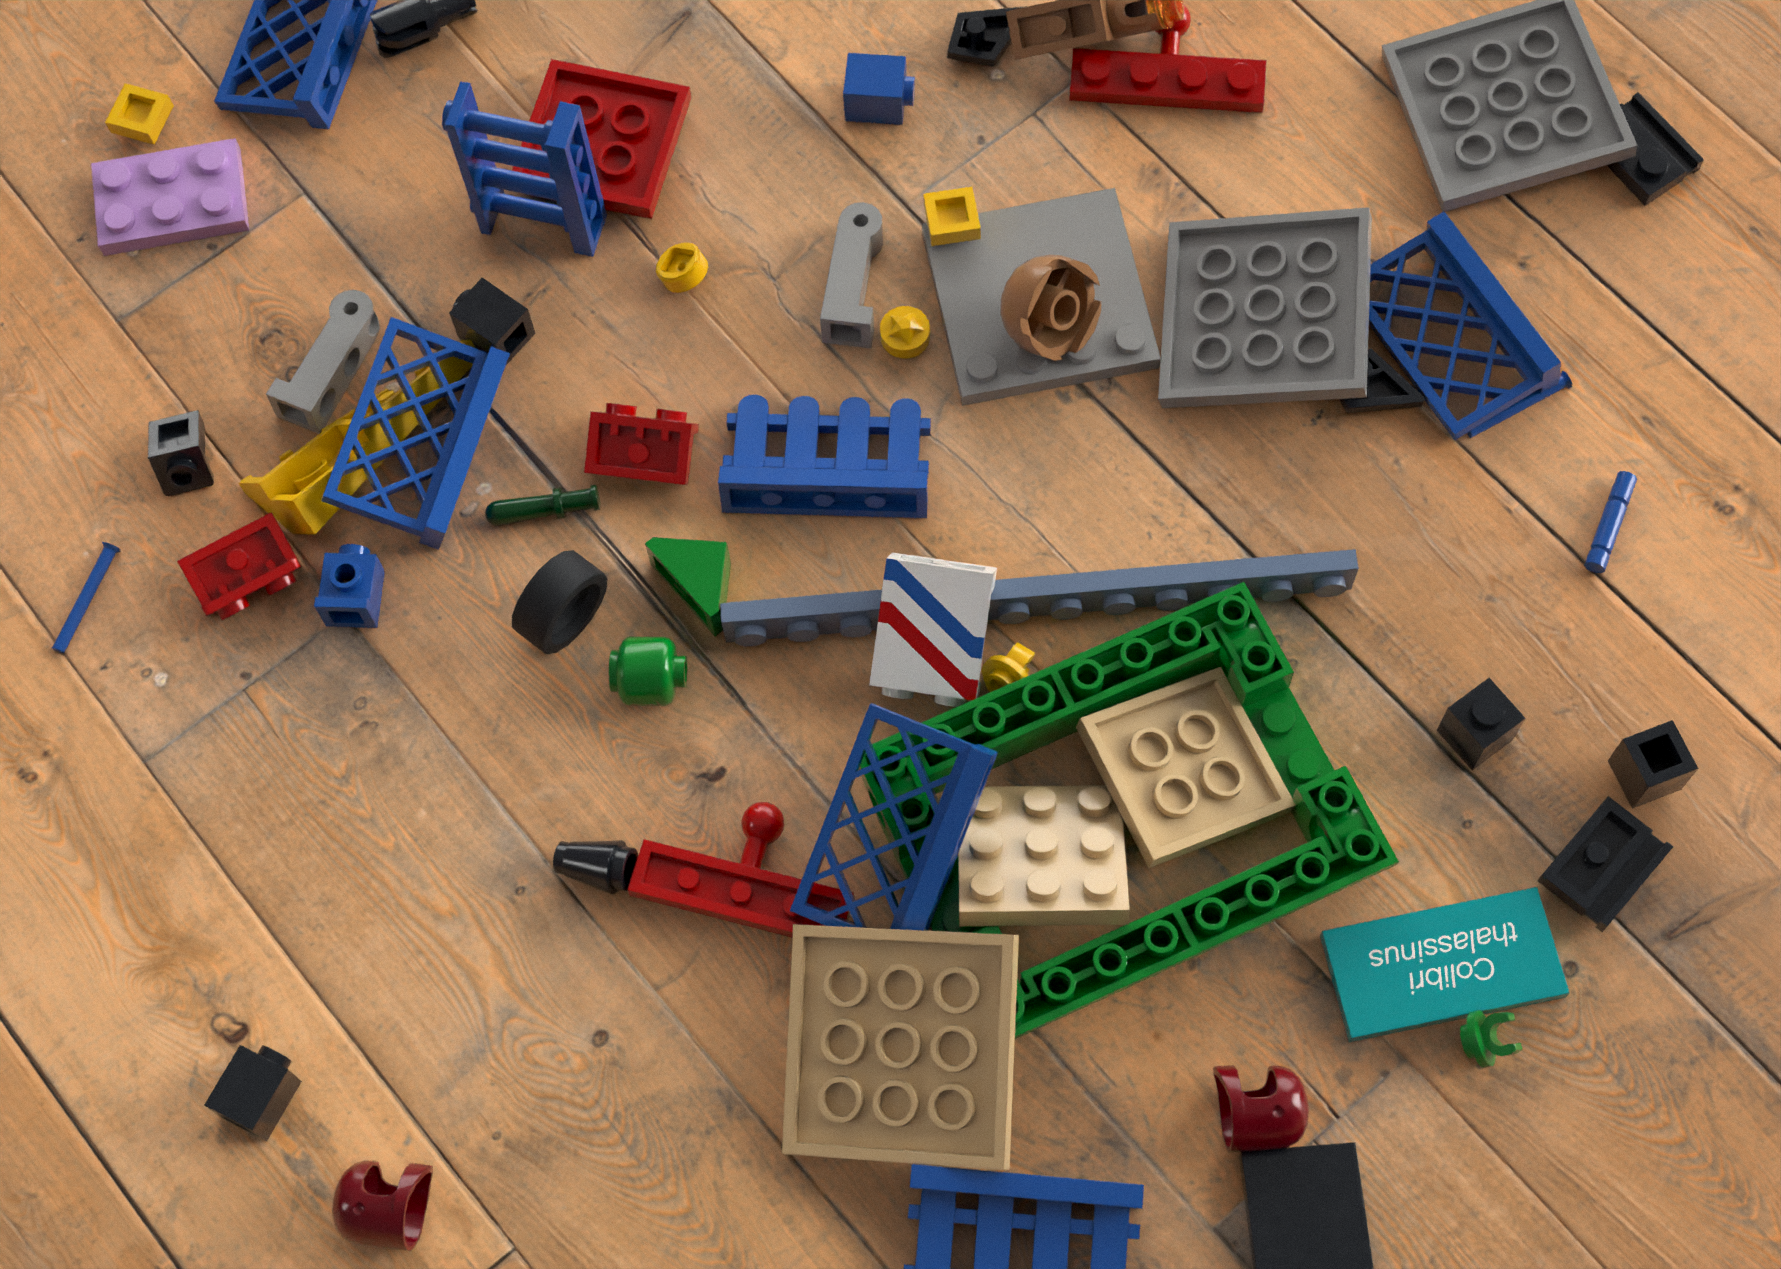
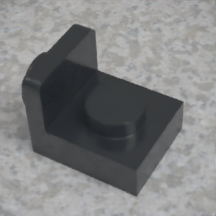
M199 410L149 422L148 459L166 496L185 493L214 484V475L205 456V425Z

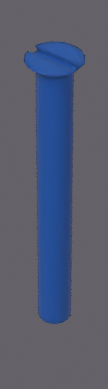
M1565 371L1560 372L1558 385L1543 393L1538 389L1467 433L1468 436L1472 438L1565 387L1572 388V381Z
M102 542L104 548L52 647L53 650L65 653L115 554L121 552L118 547Z

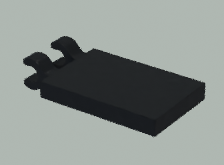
M1355 1142L1289 1147L1276 1150L1243 1151L1240 1153L1239 1160L1253 1269H1374Z

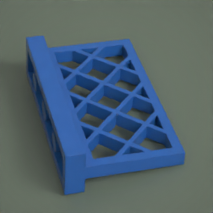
M254 0L214 102L220 110L306 118L312 128L329 129L371 19L370 13L374 11L377 0H302L295 4L294 0H287L291 7L268 22L265 18L268 9L282 0ZM328 1L329 6L325 16L309 25L304 16ZM300 19L305 28L281 43L275 33ZM271 36L276 46L252 60L250 55L253 47ZM313 40L314 45L310 55L294 64L289 54ZM284 58L290 68L265 82L260 72ZM256 76L261 84L259 87L244 96L235 95L239 85ZM298 79L299 84L293 100L275 98L273 94Z
M1445 212L1427 221L1426 231L1370 265V282L1373 280L1391 282L1393 287L1389 303L1369 300V326L1417 391L1424 396L1426 403L1454 440L1538 389L1543 393L1559 384L1560 360ZM1422 250H1425L1435 263L1432 277L1403 273L1406 260ZM1397 266L1396 272H1395V271H1389V270H1391V269H1393L1394 267ZM1440 271L1443 273L1446 279L1439 278ZM1400 284L1429 288L1425 308L1396 305ZM1443 290L1458 293L1463 300L1461 313L1453 314L1431 310L1435 291ZM1468 309L1472 311L1475 317L1467 316ZM1377 313L1386 314L1384 322ZM1393 316L1422 320L1417 341L1395 338L1390 331ZM1429 321L1457 326L1453 347L1424 342ZM1464 327L1486 330L1492 338L1489 353L1460 348ZM1497 346L1501 349L1504 355L1496 354ZM1406 351L1414 352L1413 359L1409 357ZM1421 353L1450 358L1446 379L1424 376L1418 369ZM1457 359L1486 364L1482 385L1452 380ZM1493 365L1515 368L1524 380L1510 390L1489 386ZM1434 389L1443 390L1441 398ZM1449 392L1479 396L1477 409L1457 421L1447 408ZM1486 397L1493 398L1492 401L1485 404Z
M391 317L321 501L421 537L419 543L439 550L510 353L494 347H490L487 353ZM397 335L416 342L424 357L400 366L391 350L395 336ZM430 348L435 349L438 352L432 353ZM453 356L473 364L469 377L449 384L438 362ZM387 361L391 370L382 373L385 362ZM429 366L440 388L416 398L405 375ZM396 379L407 402L383 411L374 394L375 388ZM463 390L461 399L458 403L454 393ZM445 397L454 414L453 421L432 429L421 406ZM370 404L374 415L364 418ZM412 410L424 433L399 442L388 419ZM379 423L391 446L366 456L357 439L358 433ZM447 434L442 448L437 437ZM429 441L438 462L436 466L416 474L404 451ZM353 449L358 460L347 464ZM396 455L407 478L383 488L371 464ZM361 468L374 492L359 498L337 491L342 476ZM431 478L427 492H425L421 482ZM412 486L422 505L417 519L395 512L387 496ZM379 500L382 507L372 504V502Z
M873 703L869 704L790 911L825 926L867 928L858 906L885 895L894 915L890 929L928 931L998 752L980 744L974 745ZM880 720L898 727L907 750L879 761L870 741L877 721ZM910 733L925 738L928 741L915 746ZM937 743L959 752L951 773L930 782L918 751ZM866 752L871 765L859 770ZM910 755L923 786L895 797L882 767ZM874 770L887 801L859 813L850 790L855 778ZM946 783L939 801L933 788ZM926 792L935 813L930 826L910 834L898 803ZM846 803L851 817L839 821ZM890 807L902 838L875 849L862 818ZM854 822L867 853L839 864L830 843L835 830ZM926 835L921 850L918 852L913 840ZM906 844L914 863L911 876L890 885L878 855ZM826 855L831 868L819 873ZM870 859L882 889L855 900L842 870ZM834 874L846 904L828 912L807 903L815 881ZM906 886L900 904H898L893 891ZM849 910L854 922L838 915Z

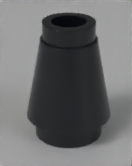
M623 840L561 841L554 852L553 869L557 874H563L566 877L607 893L616 894L619 890L628 891L638 852L635 848L627 847Z

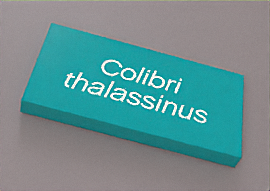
M1537 887L1324 930L1320 934L1348 1042L1465 1019L1469 1012L1480 1010L1483 1014H1489L1566 998L1570 993Z

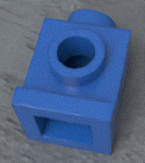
M344 544L339 547V553H324L319 596L315 597L314 607L326 627L378 628L385 570L377 555L371 554L370 549L365 546ZM343 579H352L350 582L342 583Z

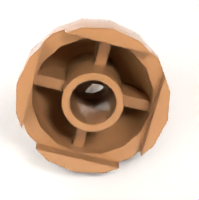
M1049 254L1027 260L1014 270L1007 280L1001 296L1000 315L1005 330L1022 349L1054 361L1062 360L1063 358L1060 356L1068 351L1077 353L1086 345L1094 333L1101 314V301L1094 299L1095 290L1093 284L1100 286L1097 275L1088 264L1061 255Z

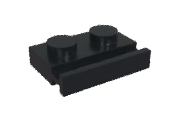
M1638 92L1632 96L1630 101L1624 105L1620 104L1638 145L1636 157L1606 166L1646 206L1682 182L1684 177L1690 173L1694 174L1697 172L1704 159Z
M1608 796L1544 871L1538 882L1581 916L1585 915L1597 924L1596 928L1603 932L1674 846L1668 842L1664 844L1652 834V829Z

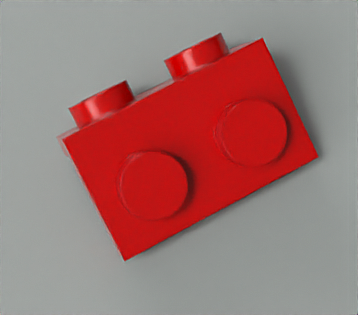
M272 512L177 561L201 603V609L205 616H211L217 612L221 620L227 619L249 607L250 604L246 597L265 587L270 596L297 582L293 572L302 568Z

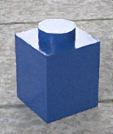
M848 53L843 90L845 121L903 125L905 106H913L915 97V77L907 76L906 56Z

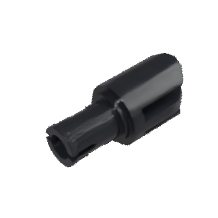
M399 0L372 11L370 18L379 54L384 58L393 57L437 39L440 27L477 13L475 0Z

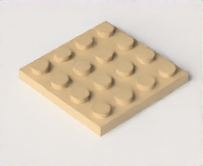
M793 924L782 1154L993 1170L1009 1169L1019 935Z

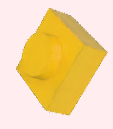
M125 83L105 123L113 134L155 145L174 105L167 94Z
M972 186L923 194L931 246L981 239V227Z

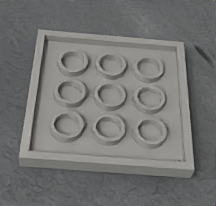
M1535 0L1382 45V59L1442 212L1636 157L1638 145L1575 0Z
M1115 188L978 213L981 227V239L931 246L927 223L922 224V236L962 406L1160 368L1161 358ZM1049 254L1065 256L1088 264L1097 275L1100 286L1093 284L1095 290L1094 299L1101 301V314L1094 333L1081 350L1077 353L1068 351L1060 356L1063 358L1062 360L1057 361L1027 352L1019 347L1005 330L1000 315L1001 296L1005 284L1014 270L1027 260Z
M1370 208L1169 222L1158 393L1161 407L1177 408L1367 398L1372 232Z

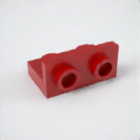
M606 403L605 412L590 411L584 473L688 485L694 434H698L699 424L686 422L687 412L656 409V418L636 416L637 406Z

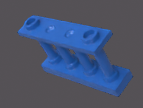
M460 81L454 100H448L445 104L442 114V128L444 131H447L470 199V210L475 214L481 233L491 235L498 213L563 226L565 232L569 233L574 253L593 257L607 213L580 105L560 101L554 120H548L545 124L479 111L471 84ZM486 134L541 145L543 151L488 140ZM495 162L549 173L550 178L497 168ZM504 190L556 200L557 205L507 195L504 193Z

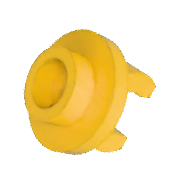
M1017 642L1006 656L993 655L989 657L981 669L982 677L989 692L1027 677L1030 671L1027 665L1034 658L1035 652Z

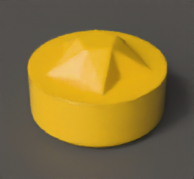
M688 242L679 243L667 249L661 255L656 265L658 278L669 291L674 293L686 292L697 286L703 280L708 270V262L695 244Z
M899 306L888 311L880 323V339L883 348L897 358L908 359L920 355L930 342V323L926 315L919 309L911 306Z

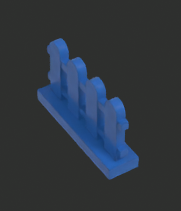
M753 394L741 399L738 405V413H727V431H736L734 455H723V464L719 468L718 487L722 513L927 518L929 461L919 460L920 436H930L931 418H921V408L916 401L908 398L899 399L892 404L890 417H870L868 402L859 397H851L844 400L840 405L839 416L820 415L819 404L814 398L799 396L791 401L788 414H769L767 400L760 395ZM768 432H787L785 457L766 456ZM819 433L838 434L836 458H817ZM869 434L889 435L888 460L868 459Z
M911 1165L910 1188L922 1189L921 1204H909L908 1219L919 1220L916 1265L904 1264V1269H952L951 1256L954 1223L977 1225L974 1269H1009L1012 1228L1035 1230L1032 1269H1067L1070 1233L1092 1235L1090 1269H1126L1128 1239H1139L1140 1224H1129L1130 1207L1143 1209L1144 1185ZM957 1192L979 1194L978 1210L955 1208ZM1014 1197L1037 1199L1036 1215L1013 1213ZM1072 1202L1094 1204L1093 1220L1071 1218Z

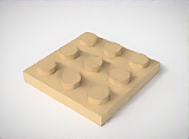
M1221 667L1080 718L1076 726L1148 868L1287 815L1296 806Z
M1106 785L984 787L959 851L960 926L1129 925L1130 907L1123 818Z

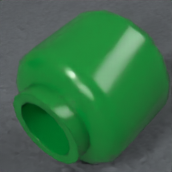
M627 637L622 641L619 650H611L609 688L611 692H618L620 700L626 705L667 706L672 703L676 695V689L686 688L687 657L677 656L676 646L669 638Z

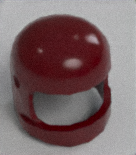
M1234 1065L1213 1067L1222 1135L1228 1152L1282 1149L1297 1143L1303 1137L1308 1124V1099L1303 1083L1292 1070L1282 1066L1268 1067L1266 1083L1262 1088L1242 1091L1238 1072Z
M361 1161L353 1164L343 1173L334 1192L332 1214L337 1231L350 1242L411 1251L416 1246L423 1229L431 1189L433 1166L410 1163L405 1168L397 1186L389 1184L384 1180L379 1162Z

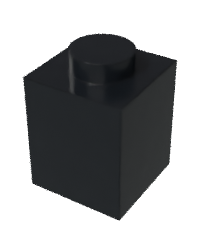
M481 278L471 290L463 291L457 297L452 310L449 312L460 339H470L476 349L487 353L490 347L510 353L506 365L535 335L528 309L484 278Z
M1489 677L1447 708L1437 731L1467 766L1474 770L1513 741L1526 718Z
M1673 720L1622 739L1608 759V763L1632 809L1682 790L1699 769Z
M240 1045L204 1106L219 1117L267 1141L302 1081L288 1070L292 1061L286 1056L264 1045L261 1046L258 1053Z

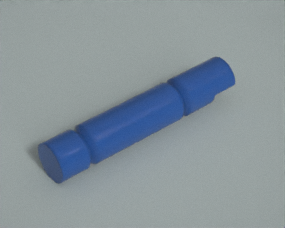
M1619 471L1611 488L1608 501L1591 544V550H1589L1584 564L1585 568L1591 572H1605L1610 558L1609 555L1613 550L1637 482V477L1630 472Z

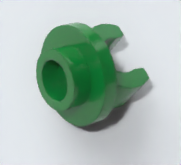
M1480 1010L1469 1012L1467 1024L1460 1027L1461 1043L1466 1056L1469 1059L1475 1058L1477 1063L1482 1068L1495 1064L1496 1055L1510 1056L1519 1053L1522 1050L1521 1043L1504 1045L1496 1036L1499 1025L1515 1021L1514 1014L1498 1012L1486 1018Z

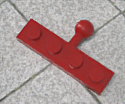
M1170 0L1161 4L1160 13L1166 12L1167 27L1155 30L1161 36L1160 53L1073 48L1069 101L1254 113L1263 112L1267 60L1179 55L1180 37L1188 31L1191 24V15L1188 8L1179 1Z
M757 802L745 810L741 820V827L747 840L740 863L643 839L627 889L632 897L793 938V924L825 926L790 911L802 879L761 869L768 844L775 842L781 836L785 825L782 812L772 803ZM814 883L807 903L828 912L846 904L840 889ZM848 910L838 916L849 920L851 913Z

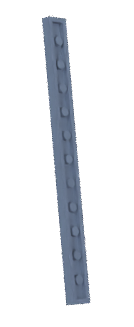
M1356 549L995 580V587L990 599L988 620L999 619L1004 624H1018L1027 621L1030 617L1051 615L1055 619L1066 620L1076 618L1083 612L1104 611L1109 615H1123L1132 612L1135 608L1156 606L1164 611L1181 609L1187 606L1188 603L1201 601L1242 582H1245L1253 598L1262 597L1264 601L1268 602L1283 601L1292 597L1293 594L1314 593L1318 597H1333L1352 589L1359 569ZM882 590L720 603L721 623L726 643L735 642L741 646H757L765 643L767 639L788 637L791 641L807 642L818 638L822 634L841 633L845 637L866 636L872 630H877Z

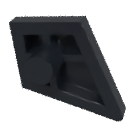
M1024 7L957 13L947 51V58L994 67L1011 43L1006 11Z
M1370 348L1368 349L1367 398L1339 400L1346 413L1421 407L1425 398Z

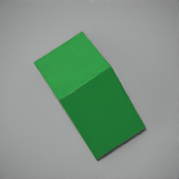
M652 537L645 543L650 564L716 637L723 631L720 603H727L731 569L727 542Z

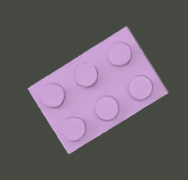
M236 138L91 163L98 247L104 256L249 231L241 149Z

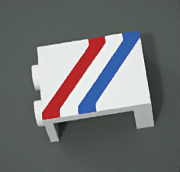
M892 552L886 558L869 685L882 687V695L899 699H912L914 692L935 695V703L952 707L965 704L966 700L972 701L976 699L980 693L981 663L990 599L995 587L997 568Z

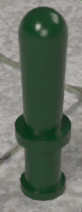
M597 485L569 492H562L561 488H555L552 491L553 494L493 501L486 507L485 517L489 523L495 526L556 515L557 519L566 518V513L593 508L595 511L600 510V497Z

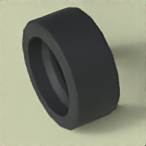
M574 550L559 553L543 565L524 588L512 614V628L545 654L559 652L568 646L593 619L607 590V576Z

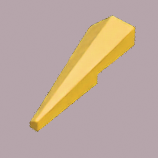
M470 339L460 341V343L475 348ZM453 356L438 362L449 384L459 381L473 366L472 363ZM429 366L414 371L416 378L409 382L416 398L440 388ZM386 388L375 395L383 411L407 402L401 389L395 393L393 390L389 391ZM442 398L421 406L425 415H427ZM370 404L364 418L374 415ZM356 408L321 429L319 435L295 453L289 449L278 456L280 464L263 477H253L250 474L238 482L247 496L267 513L272 512L275 519L292 534L315 535L339 510V507L327 504L321 500ZM412 410L388 419L399 442H402L419 424ZM379 423L358 433L357 439L366 456L391 446ZM353 449L347 464L358 460ZM385 459L371 464L373 470L375 471ZM361 468L342 476L337 491L352 496L367 479L363 469Z

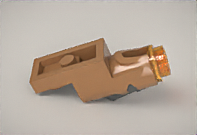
M1056 0L1006 11L1014 58L1018 60L1171 28L1173 22L1183 20L1184 18L1183 0Z

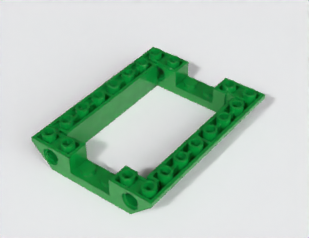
M1245 582L921 722L974 745L980 744L997 751L998 754L992 767L994 769L1078 732L1076 726L1080 718L1221 667L1296 804L1291 813L1307 840V843L1139 918L1129 923V925L1117 928L1020 973V983L1017 979L1015 1039L1398 864L1399 861L1348 768L1345 765L1334 770L1292 694L1289 686L1294 671ZM900 732L872 744L879 761L907 750ZM910 733L915 746L928 741L925 738ZM937 743L918 751L930 782L951 773L959 752ZM866 752L859 770L871 765ZM910 755L882 767L895 797L923 786ZM874 770L862 775L872 806L874 807L886 802L887 800ZM946 783L933 788L935 793L944 791ZM926 792L898 803L910 834L930 826L935 813ZM890 807L875 813L889 843L902 838ZM926 835L913 840L918 852L921 850ZM902 844L893 848L892 851L907 879L911 876L914 863L906 844ZM957 856L929 927L930 931L1002 934L998 926H960L959 857Z

